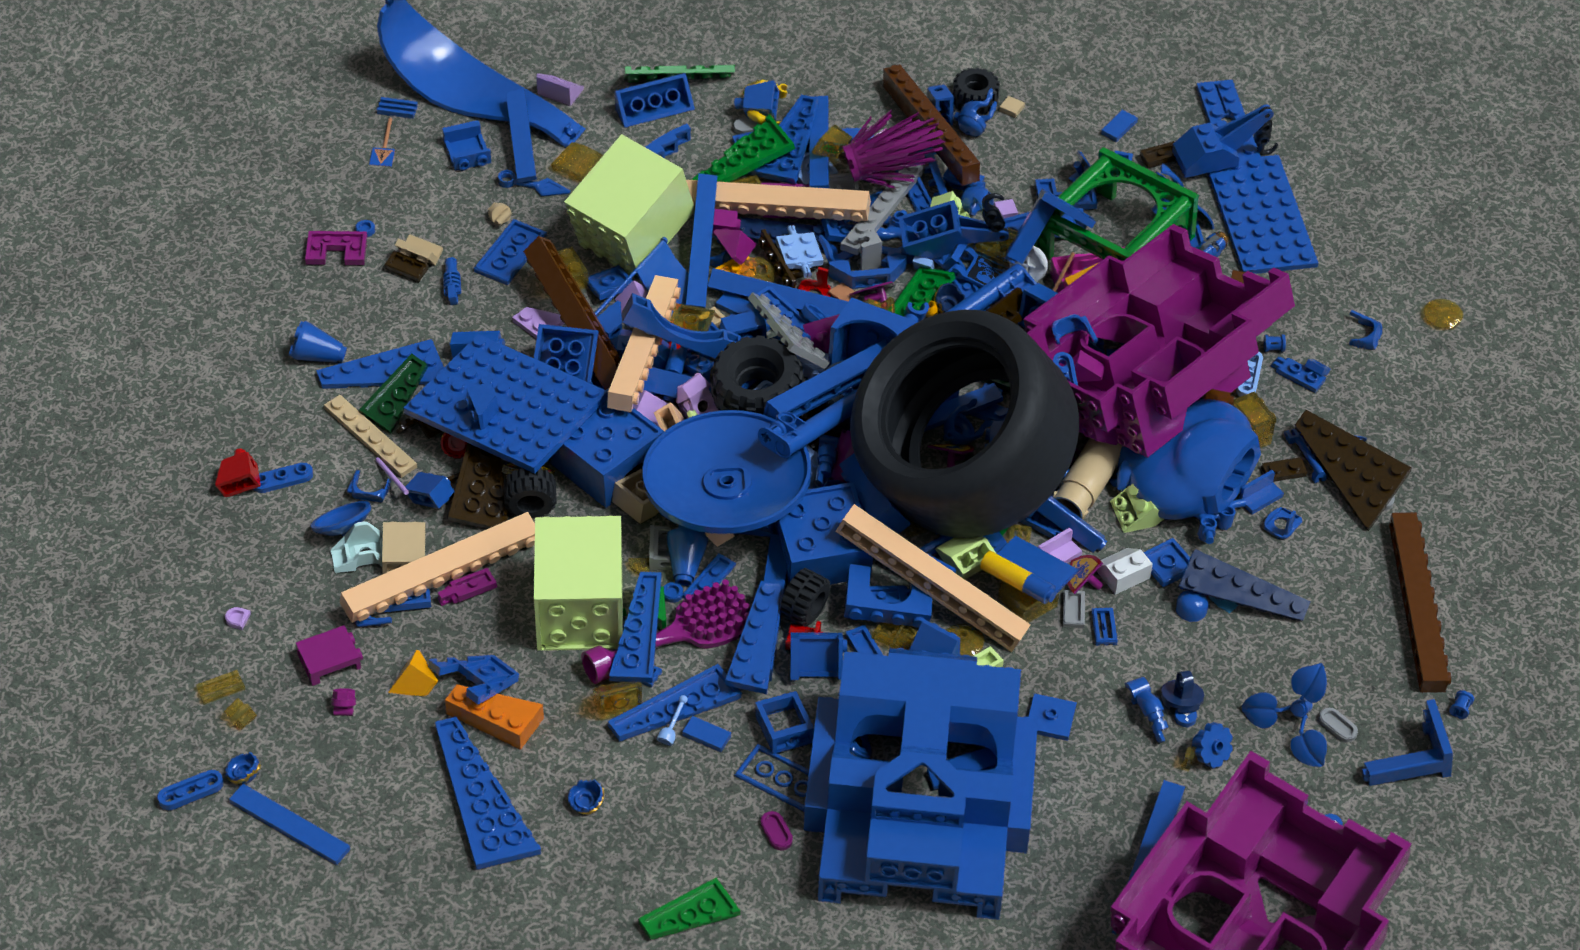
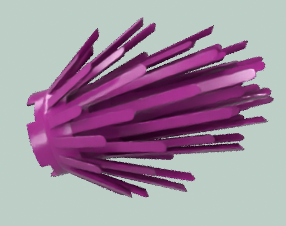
M891 110L867 129V125L872 119L870 116L850 144L842 146L854 182L864 180L894 189L893 185L886 184L885 181L878 179L915 182L913 179H910L915 178L914 175L880 171L902 170L905 167L935 162L936 160L933 158H922H925V154L942 150V147L922 152L918 151L945 142L942 139L927 141L943 135L941 130L929 133V131L935 129V126H938L939 122L912 131L934 120V118L926 121L916 120L912 122V118L918 116L919 112L873 136L887 124V121L891 118Z

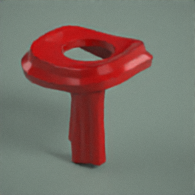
M818 267L816 272L817 281L804 279L799 284L798 289L808 292L817 290L821 295L831 296L828 293L831 290L827 282L828 269Z

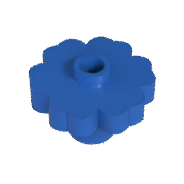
M1213 722L1207 723L1204 730H1199L1192 740V746L1195 749V755L1199 762L1205 763L1207 767L1215 768L1221 767L1223 760L1229 759L1233 749L1230 744L1233 737L1229 728L1223 727L1220 723Z

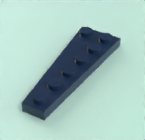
M737 217V219H741L740 230L755 243H758L761 230L765 229L777 248L776 236L789 235L787 227L791 225L792 228L793 225L797 234L814 232L820 252L822 253L823 247L818 241L821 234L826 239L822 225Z
M1197 549L1193 550L1178 586L1182 590L1212 596L1215 599L1234 602L1237 605H1245L1256 608L1259 611L1270 612L1277 616L1301 622L1311 602Z

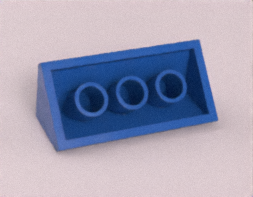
M686 73L615 91V110L624 127L695 109Z

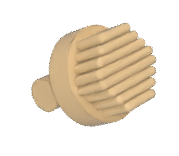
M494 202L488 209L489 218L496 225L508 222L512 215L511 209L503 203Z

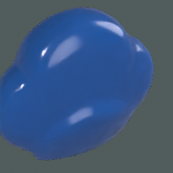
M1198 399L1187 408L1183 430L1148 458L1122 446L1117 469H1119L1122 461L1126 459L1131 468L1129 485L1134 484L1138 489L1136 497L1147 502L1152 501L1159 510L1158 515L1161 519L1178 520L1205 513L1216 514L1222 512L1241 492V488L1247 483L1260 458L1261 451L1258 436L1252 430L1248 418L1238 408L1219 400Z

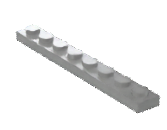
M925 166L905 167L898 173L914 175L915 178L910 179H913L915 182L891 181L889 185H893L895 189L886 187L870 207L868 221H860L854 226L841 242L840 250L859 255L861 252L860 244L867 242V239L859 241V235L870 232L871 229H874L876 232L879 230L909 190L915 185L918 177L923 175Z

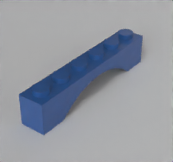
M633 293L622 311V323H625L628 327L638 328L646 334L656 335L664 341L674 342L685 349L697 351L703 356L716 358L720 351H724L728 344L733 341L736 343L741 338L740 335L725 329L693 331L681 328L661 316L651 300Z

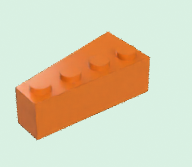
M456 685L445 699L447 715L457 717L458 720L520 750L544 719L543 704L496 694L481 704H476L466 696V690L469 687Z

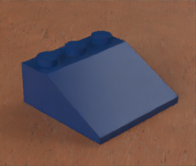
M539 324L534 359L591 383L599 331Z

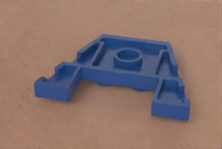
M495 655L467 656V660L464 661L451 657L447 658L446 662H437V658L429 659L428 667L439 676L459 671L466 676V679L474 682L476 686L467 688L466 696L476 704H481L518 682L519 673Z

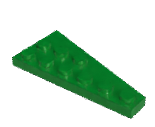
M686 65L655 66L653 70L647 66L637 67L636 70H631V66H625L623 78L628 80V83H638L640 79L652 82L658 78H668L686 73L687 80H693L694 76H701L702 79L713 78L712 75H720V78H730L731 74L735 73V65H711L709 68L695 65L690 67V69H687Z
M769 114L763 124H757L751 134L740 138L723 153L724 156L721 159H715L709 169L701 171L699 174L717 175V182H731L794 150L795 146ZM698 174L691 180H698Z

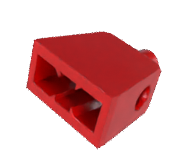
M236 449L234 456L221 461L215 486L224 497H230L261 485L258 465L249 452H246L244 449Z

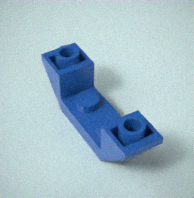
M887 256L886 268L851 271L849 260L829 262V277L839 283H844L851 289L868 288L890 281L894 282L906 270L907 256Z

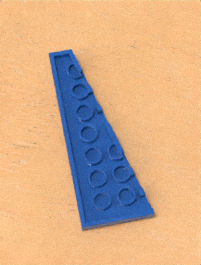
M453 717L436 721L435 727L476 870L541 854L540 845L533 838L530 829H527L522 821V817L519 812H516L511 804V800L496 777L494 778L487 763L479 755L476 746L474 747L468 738V734L458 718Z

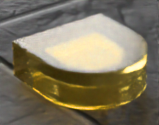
M1188 746L1181 766L1182 770H1190L1197 747Z

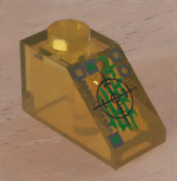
M834 124L819 139L812 153L838 158L841 153L844 154L842 146L849 144L852 136Z

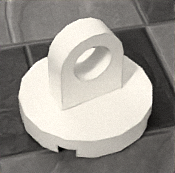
M1035 246L1032 247L1023 264L1017 261L1015 263L1022 265L1036 282L1045 276L1048 269V261L1045 254Z

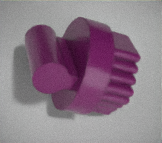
M350 688L333 690L331 705L334 706V715L353 716L354 706L356 705L355 690Z

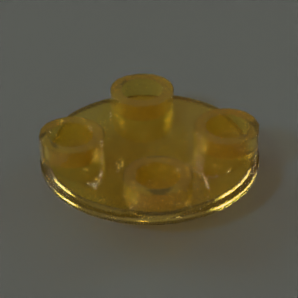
M1434 299L1428 302L1424 308L1425 321L1439 328L1455 329L1463 319L1462 309L1456 303L1447 299Z

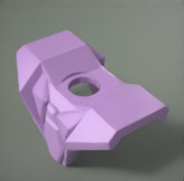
M696 373L694 377L677 387L676 403L679 406V411L686 418H688V410H695L698 415L720 411L715 406L714 399L709 391L710 383L700 373ZM702 400H705L708 404V408L704 412L698 410V403Z

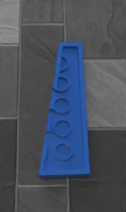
M640 572L633 600L629 607L628 617L625 620L622 637L619 640V647L610 670V681L653 683L662 579L661 572Z
M760 581L725 679V685L767 695L781 585Z
M717 664L609 720L608 727L616 738L622 741L670 724L680 703L679 697L682 695L687 696L688 701L683 705L676 721L741 698L742 693L736 687L725 685L727 674Z

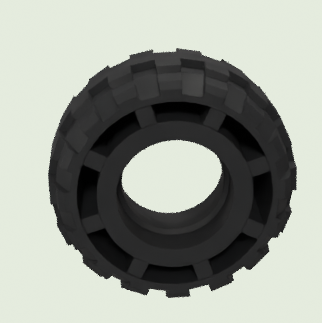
M757 335L755 338L747 336L740 338L736 343L734 341L724 348V351H720L714 360V366L710 370L711 395L715 406L720 411L738 410L763 415L767 401L804 382L800 359H797L796 354L787 349L788 345H783L780 340L775 338L767 339L765 336ZM754 379H764L773 383L772 386L760 390H749L741 387L744 383Z

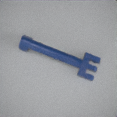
M1292 429L1291 433L1289 430L1284 431L1288 443H1297L1313 468L1312 480L1314 483H1318L1319 478L1321 481H1326L1327 476L1310 448L1305 444L1303 437L1299 435L1296 429Z

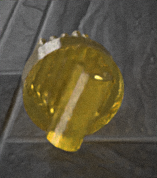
M239 698L224 711L230 717L229 721L240 730L245 728L257 716L248 703L244 704Z

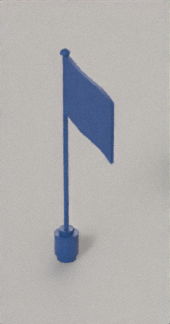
M666 237L661 238V242L594 312L596 316L636 273L648 292L655 275L678 279V287L681 288L679 299H676L675 310H672L670 322L686 306L689 273L673 255L667 245L668 239Z

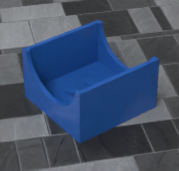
M851 297L831 326L828 366L844 361L884 339L889 343L902 331L917 323V321Z
M608 398L550 458V463L605 508L611 505L615 482L623 479L633 468L644 462L649 448L664 432V430L635 408L632 409V412L607 408Z
M853 482L807 490L803 499L791 512L773 523L784 552L788 584L804 568L829 579L830 585L847 582L850 564L869 566L872 572L873 557L835 532L854 504L861 508Z

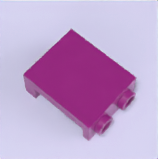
M345 625L296 642L297 655L312 686L320 684V676L355 664L357 670L361 669L360 661L363 660L360 648H355L354 636L352 632H347Z

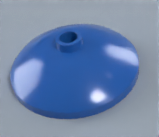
M358 501L342 505L319 516L311 523V528L314 532L322 535L335 536L341 534L345 536L354 524L363 522L371 511V505L368 501Z

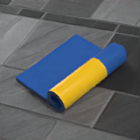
M1017 536L1011 539L997 554L993 551H988L980 564V569L1044 604L1052 602L1056 594L1078 573L1077 568Z

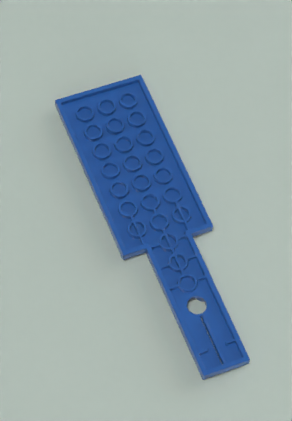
M1233 80L1197 83L1196 89L1208 123L1221 127L1227 124L1226 121L1221 120L1222 118L1230 117L1235 120L1245 115ZM1252 135L1236 150L1240 158L1239 166L1208 173L1241 271L1259 274L1268 273L1273 267L1281 271L1318 267L1317 257L1279 155L1260 157Z

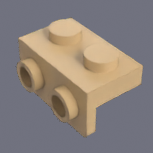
M411 234L406 241L398 238L395 244L400 250L399 253L409 257L413 256L418 261L435 266L443 251L441 246Z

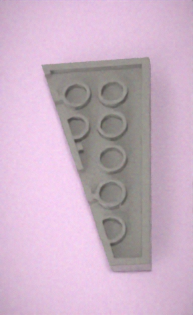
M751 293L748 299L761 312V316L767 319L766 322L775 334L782 338L781 341L788 345L787 349L790 352L823 369L828 366L829 362L824 358L825 353L817 347L814 348V342L807 337H803V332L798 327L792 326V321L785 315H781L782 311L775 305H771V300L767 296Z

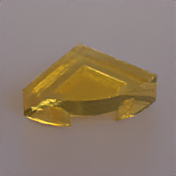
M628 558L629 567L636 574L649 572V558Z

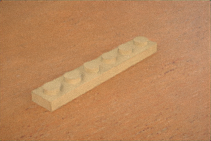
M341 395L324 404L327 412L399 477L402 478L417 468V463Z

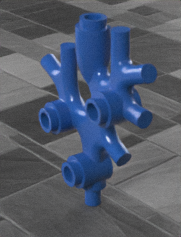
M905 210L895 212L892 217L889 216L883 223L888 228L880 227L876 232L882 241H888L893 238L902 239L899 217L907 214ZM903 245L899 248L882 246V254H886V257L881 260L882 267H886L887 256L906 255V264L913 263L914 255L907 254Z
M1244 498L1233 500L1220 513H1205L1194 516L1200 521L1197 532L1199 539L1207 544H1212L1216 527L1221 530L1229 529L1233 524L1236 513L1235 508L1245 507L1246 500Z

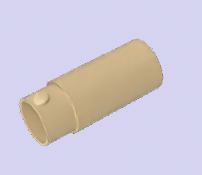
M1089 438L1068 473L1059 484V490H1055L1052 497L1081 519H1084L1089 512L1088 509L1093 506L1118 467L1122 445L1119 443L1112 445Z

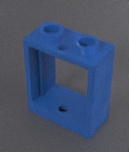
M797 691L755 702V716L773 754L813 743L814 727ZM795 708L802 724L775 732L767 715Z

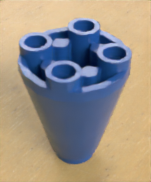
M300 322L294 338L297 339H295L289 351V356L292 359L337 363V361L343 362L347 347L310 322Z
M679 525L677 529L670 530L667 533L671 567L675 583L681 586H690L695 579L708 545V537L705 532Z

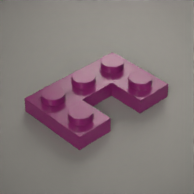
M309 231L305 257L306 264L325 265L327 251H345V265H365L367 231Z

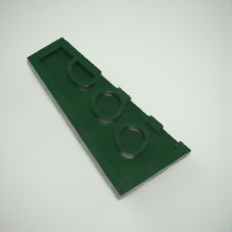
M411 353L359 409V412L391 434L404 412L403 407L409 403L428 368L427 364Z

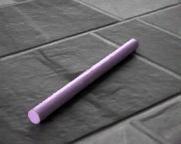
M377 457L375 461L399 489L407 495L409 491L385 463Z

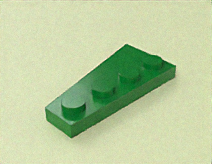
M920 267L889 311L904 317V309L908 301L912 303V307L915 310H919L923 303H929L934 299L936 291L942 284L951 283L956 279L955 273Z
M716 877L638 918V924L648 938L653 940L739 916L741 910Z

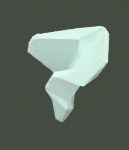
M363 521L354 524L346 535L331 549L335 573L356 571V568L359 566L375 563L382 566L383 532L368 522ZM363 549H369V551L360 552Z

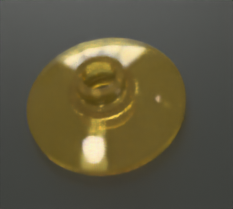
M956 624L946 629V631L952 632L960 638V655L975 656L982 650L984 637L976 627L968 624Z

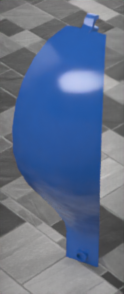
M385 0L386 4L379 12L377 23L379 42L384 54L397 74L413 90L431 103L448 111L466 116L509 121L506 92L524 89L530 126L544 131L567 149H570L586 130L551 103L499 74L467 53L424 19L406 0Z

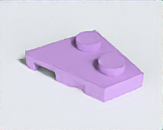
M530 307L524 308L512 317L515 324L536 339L539 324L553 326L565 324L560 319L561 315Z

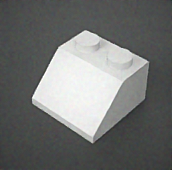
M1126 548L1102 559L1103 564L1097 570V573L1116 595L1150 579L1153 564L1141 549Z

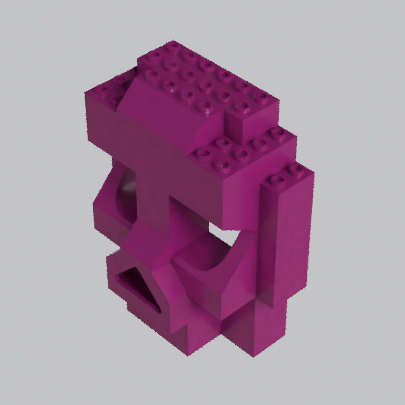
M1173 224L1124 261L1110 255L1023 320L1026 333L1052 361L1059 352H1066L1073 358L1081 350L1104 364L1105 369L1102 381L1078 382V386L1069 382L1077 402L1079 432L1099 442L1112 445L1119 443L1135 453L1148 458L1183 430L1187 408L1211 389L1231 393L1251 377L1248 360L1259 352L1256 337L1291 310L1295 304L1288 273L1273 267L1268 271L1270 279L1268 280L1247 271L1242 275L1244 283L1223 275L1219 258L1192 247L1188 231ZM1071 314H1077L1080 317L1086 316L1098 338L1116 341L1125 345L1108 357L1088 346L1090 335L1086 331L1068 333L1059 339L1060 344L1057 345L1051 326L1054 321Z
M1250 751L1207 813L1186 801L1111 906V927L1119 934L1115 950H1277L1286 940L1303 950H1379L1385 941L1389 920L1375 911L1408 864L1412 843L1393 832L1385 840L1351 819H1348L1344 826L1309 807L1307 805L1308 794L1269 772L1270 761ZM1265 879L1317 911L1316 915L1294 919L1283 912L1277 922H1269L1258 880ZM1193 892L1210 894L1235 908L1211 943L1183 928L1174 918V904L1185 895Z

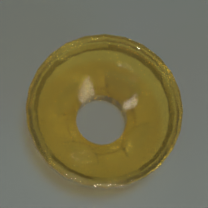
M751 257L741 266L740 275L774 282V268L764 258ZM757 266H763L766 269V274L759 273Z

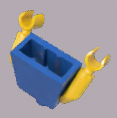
M760 80L754 85L745 88L744 97L734 99L735 108L743 109L747 118L759 124H763L769 114L776 120L778 99L786 98L788 94L786 91L787 85L780 84L777 86L775 80Z

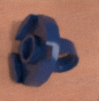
M1181 671L1177 673L1175 680L1168 681L1163 685L1160 698L1161 702L1169 709L1172 706L1178 708L1177 712L1191 713L1199 710L1200 705H1203L1205 695L1203 689L1194 683L1192 673L1190 671Z

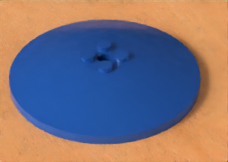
M713 411L692 416L678 422L664 431L653 442L643 463V483L646 494L653 506L669 520L683 527L716 534L747 532L776 522L800 503L808 490L811 480L810 455L807 447L804 446L787 458H782L762 445L758 439V431L762 427H770V424L776 421L771 417L748 411Z

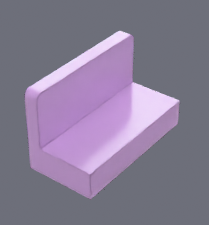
M1071 528L1066 529L1038 546L1041 550L1065 563H1069L1072 559L1082 555V550L1072 541L1073 530Z

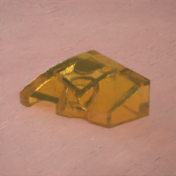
M880 622L871 638L894 649L910 650L918 631L906 625Z

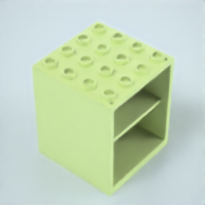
M622 134L564 201L579 245L584 249H592L594 254L600 258H607L613 266L619 265L628 275L661 242L662 237L668 239V244L695 212L683 169Z
M621 516L535 518L534 608L537 651L589 650L596 646H602L606 649H618L619 640L623 633Z

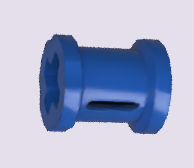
M1281 334V336L1264 335V352L1269 350L1285 352V334Z
M1460 690L1457 691L1456 700L1450 706L1449 712L1452 716L1466 719L1469 715L1468 709L1473 704L1475 698L1470 692Z

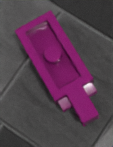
M485 568L449 582L445 590L437 593L438 601L441 606L451 602H461L497 588V582L489 569Z

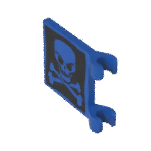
M967 245L961 258L973 260L969 268L965 271L961 265L955 264L951 272L955 273L956 279H964L979 287H983L1009 268L976 253L972 247Z

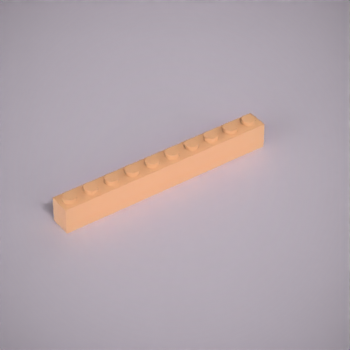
M686 180L695 208L698 180ZM717 182L715 209L738 211L740 214L853 220L856 222L868 221L871 204L869 191Z
M655 275L646 299L651 300L661 316L669 322L672 310H675L676 299L680 297L681 288L678 287V279ZM634 327L609 388L607 408L632 412L634 405H638L640 393L644 389V380L647 381L648 368L652 369L654 357L658 353V345L662 343L661 337L646 334L643 330Z
M855 504L835 531L1011 652L1030 627V624Z
M528 512L343 591L341 592L340 604L351 623L357 620L363 621L373 613L384 612L394 603L399 605L404 603L410 596L424 594L428 588H438L446 581L459 579L469 571L475 572L485 564H493L501 557L511 556L524 547L534 546L535 523Z

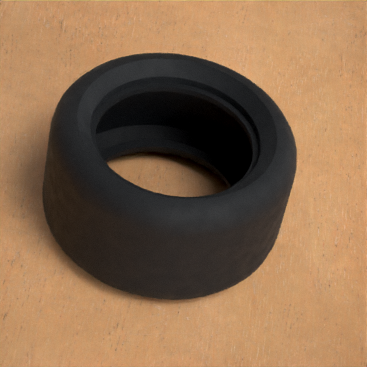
M955 310L937 314L913 324L893 338L879 352L866 370L855 395L850 420V434L854 454L868 480L917 525L931 532L954 538L980 537L1002 531L1017 524L1037 510L1051 496L1064 478L1074 456L1079 433L1077 402L1067 378L1059 367L1021 327L998 314L981 310ZM984 380L1009 381L1010 403L1007 415L996 436L982 451L971 459L953 467L944 469H925L921 467L920 447L923 433L934 412L946 399L958 390Z

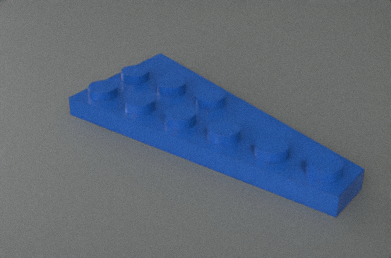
M801 95L779 124L794 143L795 149L749 172L748 175L791 184L797 183L819 105L817 97Z
M432 339L319 369L316 372L322 389L347 388L348 386H360L361 388L368 386L381 387L412 353L428 366L419 383L426 386L444 366Z

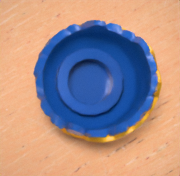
M251 752L240 754L228 762L227 768H225L226 775L236 785L246 784L257 776L261 764Z
M594 779L592 781L579 780L577 785L573 786L568 794L569 804L581 814L594 813L600 808L604 799V789Z

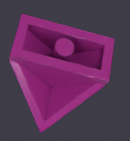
M716 229L713 231L732 259L739 265L745 262L757 245L741 230Z

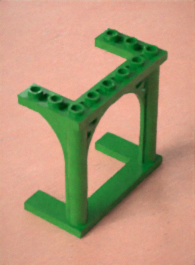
M1102 147L1099 150L1098 160L1066 188L1058 198L1073 206L1088 191L1097 187V193L1112 201L1116 197L1117 183H1127L1142 188L1153 197L1157 205L1155 218L1125 248H1122L1063 218L1062 216L1065 213L1056 208L1034 246L1039 248L1046 258L1050 260L1054 256L1055 235L1101 259H1105L1110 255L1124 261L1173 224L1186 229L1191 241L1195 237L1199 194ZM1164 198V199H1166V200H1168V201H1170V202H1164V201H1161L1160 199Z

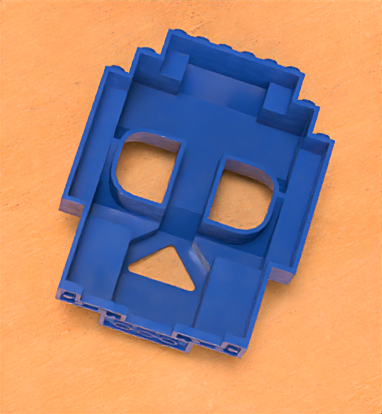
M890 648L889 656L844 652L839 699L818 697L805 800L804 831L824 833L818 901L841 903V892L887 897L888 885L933 889L932 902L978 906L977 918L999 920L1003 896L1006 851L1027 853L1031 827L1038 719L1017 717L1021 669L977 665V657L926 652L923 650L914 651ZM865 734L902 737L901 754L890 762L854 756L850 753V746L853 740ZM947 741L985 746L996 755V768L991 770L954 768L946 760ZM923 765L939 780L938 796L941 797L896 792H902L903 776L918 766Z

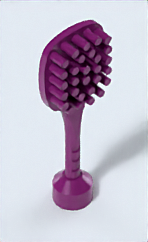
M726 579L722 581L720 586L719 583L714 582L712 587L705 586L702 591L695 590L693 595L687 594L685 600L677 606L674 622L657 632L656 648L681 641L689 642L703 649L719 647L741 637L750 612V605L744 600L745 596L738 593V587H730L729 581ZM596 646L582 652L581 661L584 671L593 684L609 679L617 650L611 652L602 646Z

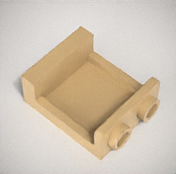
M383 522V574L425 556V522Z

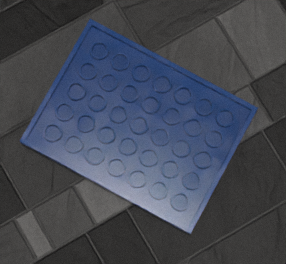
M478 334L403 409L404 414L535 474L608 398V391ZM491 382L496 393L499 410L486 428L480 430L478 422H473L471 411L473 410L468 409L465 397H468L467 388Z

